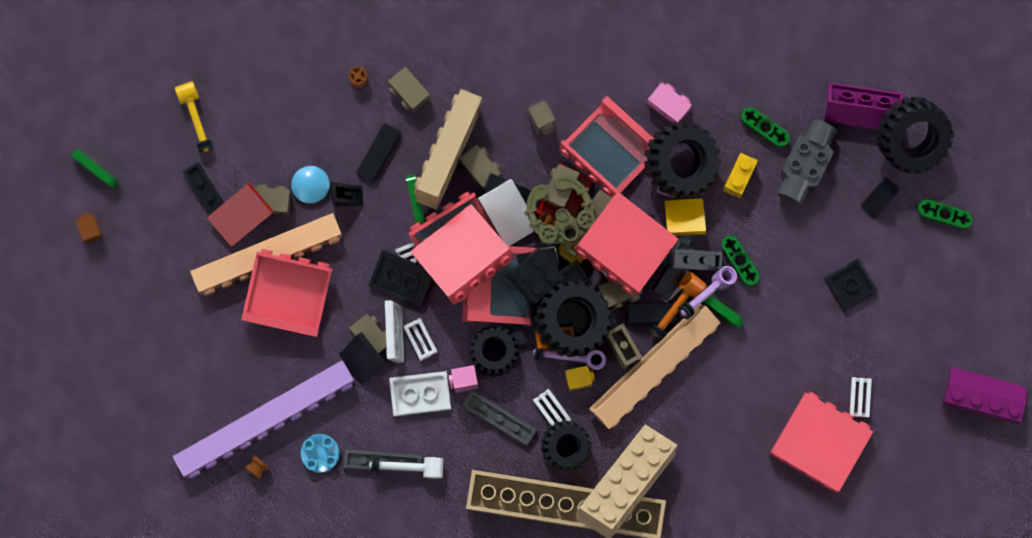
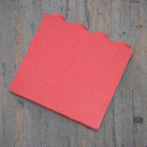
M617 192L574 249L577 251L578 256L588 259L596 270H602L606 273L610 281L620 284L623 291L635 296L644 287L670 249L678 241V238Z
M472 204L410 251L453 305L462 301L466 295L479 288L484 281L493 277L498 270L508 265L515 258L510 248Z
M261 249V252L257 251L241 320L317 337L332 268H329V264L318 262V265L311 264L310 259L299 257V261L291 259L292 255L284 253L276 256L272 255L273 251Z
M805 392L769 454L829 490L838 493L873 431L870 430L871 427L861 421L858 423L852 420L854 417L849 413L837 411V407L830 402L823 403L819 400L820 397L812 392H809V394Z

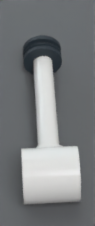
M372 457L369 463L371 473L373 471L379 473V469L423 471V478H443V458L425 457L424 464L381 462L379 457L377 459Z

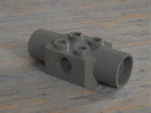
M813 120L806 136L798 137L781 172L784 181L777 193L781 199L790 204L801 206L808 191H814L817 188L834 153L830 146L837 130L833 126L820 120Z

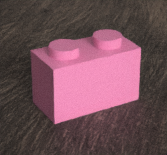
M661 82L648 98L647 104L671 123L679 124L690 111L691 101L684 95H678L675 92V88L667 83L665 85Z
M474 365L451 369L452 375H448L451 389L455 388L456 393L479 389Z

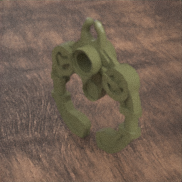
M561 176L555 179L556 189L565 191L572 188L576 191L577 196L581 195L584 201L581 204L584 210L578 214L577 218L572 217L566 209L561 208L556 212L555 227L550 224L543 226L541 219L537 220L534 213L537 212L535 207L536 201L544 199L548 194L544 184L537 185L532 189L524 213L525 216H528L530 228L539 236V240L546 245L552 243L564 245L568 253L576 257L577 253L572 251V246L580 242L585 232L596 221L594 201L589 196L588 187L585 188L574 178ZM565 231H574L575 237L572 239L567 238Z

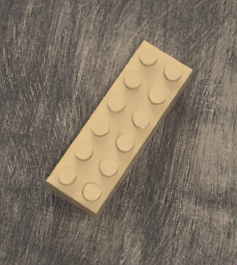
M462 89L458 95H454L451 111L448 110L444 118V127H440L437 133V142L431 146L429 161L425 160L422 167V176L418 177L415 182L414 194H416V202L436 210L438 209L481 112L482 97Z
M645 424L579 507L577 519L604 537L612 538L675 457L677 444Z

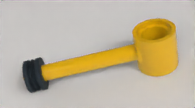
M191 81L176 86L175 90L180 104H187L199 139V143L196 144L198 151L207 152L213 148V145H211L210 139H206L194 103L195 100L199 99L194 82Z

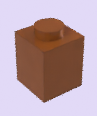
M85 213L75 220L82 241L86 245L104 238L97 217L94 214Z

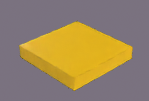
M703 199L665 200L666 226L670 233L674 236L706 234Z

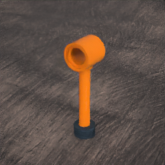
M692 272L685 274L679 283L683 293L658 326L654 324V328L650 329L655 337L663 338L662 335L666 334L664 329L678 312V307L689 296L695 299L706 289V283Z

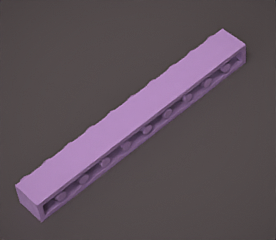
M342 360L172 457L183 477L192 479L198 476L200 470L205 467L210 469L217 465L216 461L221 458L225 460L233 456L235 450L239 448L243 450L249 447L251 441L256 438L258 440L268 436L267 432L275 429V431L285 426L286 421L290 419L292 421L297 420L302 416V412L306 410L310 412L319 407L318 403L323 400L326 402L336 397L335 394L341 390L342 392L348 391L353 387L352 384L355 381Z

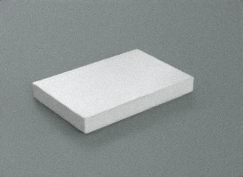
M512 179L478 198L500 238L507 246L534 232L529 226L528 216H525L524 213L527 205Z
M392 300L385 301L387 359L396 363H404L402 306Z
M447 371L389 378L394 417L451 410Z

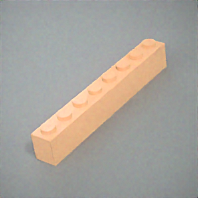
M331 213L190 272L198 292L201 295L208 296L215 293L217 288H228L239 279L240 281H245L251 278L256 252H261V249L273 251L272 255L280 256V253L292 255L291 258L295 260L303 257L304 253L310 250L311 252H316L322 249V246L325 244H336L343 236L334 214Z
M702 304L694 309L695 314L691 318L683 319L589 408L603 426L608 429L615 427L620 422V418L624 414L630 413L634 405L638 401L643 400L652 388L657 387L666 374L672 373L676 368L675 366L680 361L685 360L694 348L699 347L707 335L716 331L720 322L707 306Z

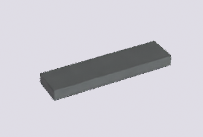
M471 390L462 404L464 409L527 447L538 431Z
M345 449L343 469L371 471L369 463L372 457L374 459L379 457L381 462L422 464L423 455ZM379 469V472L421 475V471Z

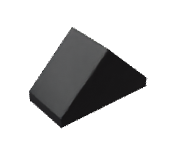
M885 177L861 206L876 218L900 189Z
M331 182V202L333 207L363 205L362 186Z

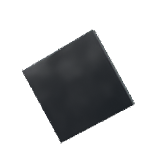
M858 259L824 278L844 311L878 292Z
M362 332L357 334L339 353L340 357L362 384L367 382L385 363Z

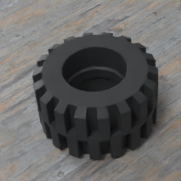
M489 326V328L481 329L482 331L477 332L471 341L470 355L473 364L485 375L501 376L505 372L508 373L518 360L519 350L515 336L508 329H503L501 326ZM493 340L502 342L506 348L504 358L497 362L489 361L483 355L485 344Z
M567 420L554 422V425L548 426V430L542 434L544 438L541 439L540 443H542L541 451L544 453L543 457L554 467L566 471L575 470L576 467L580 468L583 462L586 463L588 461L586 458L588 455H591V437L587 434L588 431L581 425ZM571 434L576 440V448L571 455L563 457L557 452V441L562 435Z

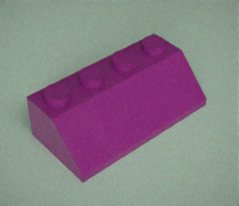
M828 82L824 121L833 124L842 123L849 126L877 129V127H880L878 123L880 118L885 116L884 112L887 109L890 110L895 102L901 103V100L904 99V93Z
M950 367L941 404L1009 423L1019 424L1022 421L1026 404V387Z

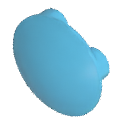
M303 167L293 176L291 183L292 191L299 201L316 203L327 196L329 190L328 176L318 167Z
M325 434L310 436L304 441L301 448L302 462L313 472L323 473L331 470L339 459V447L336 441Z

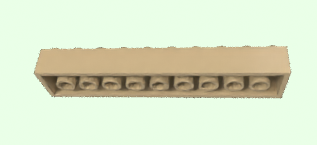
M472 470L466 510L594 530L577 519L579 507L594 489ZM643 497L615 534L639 538H661L666 500Z

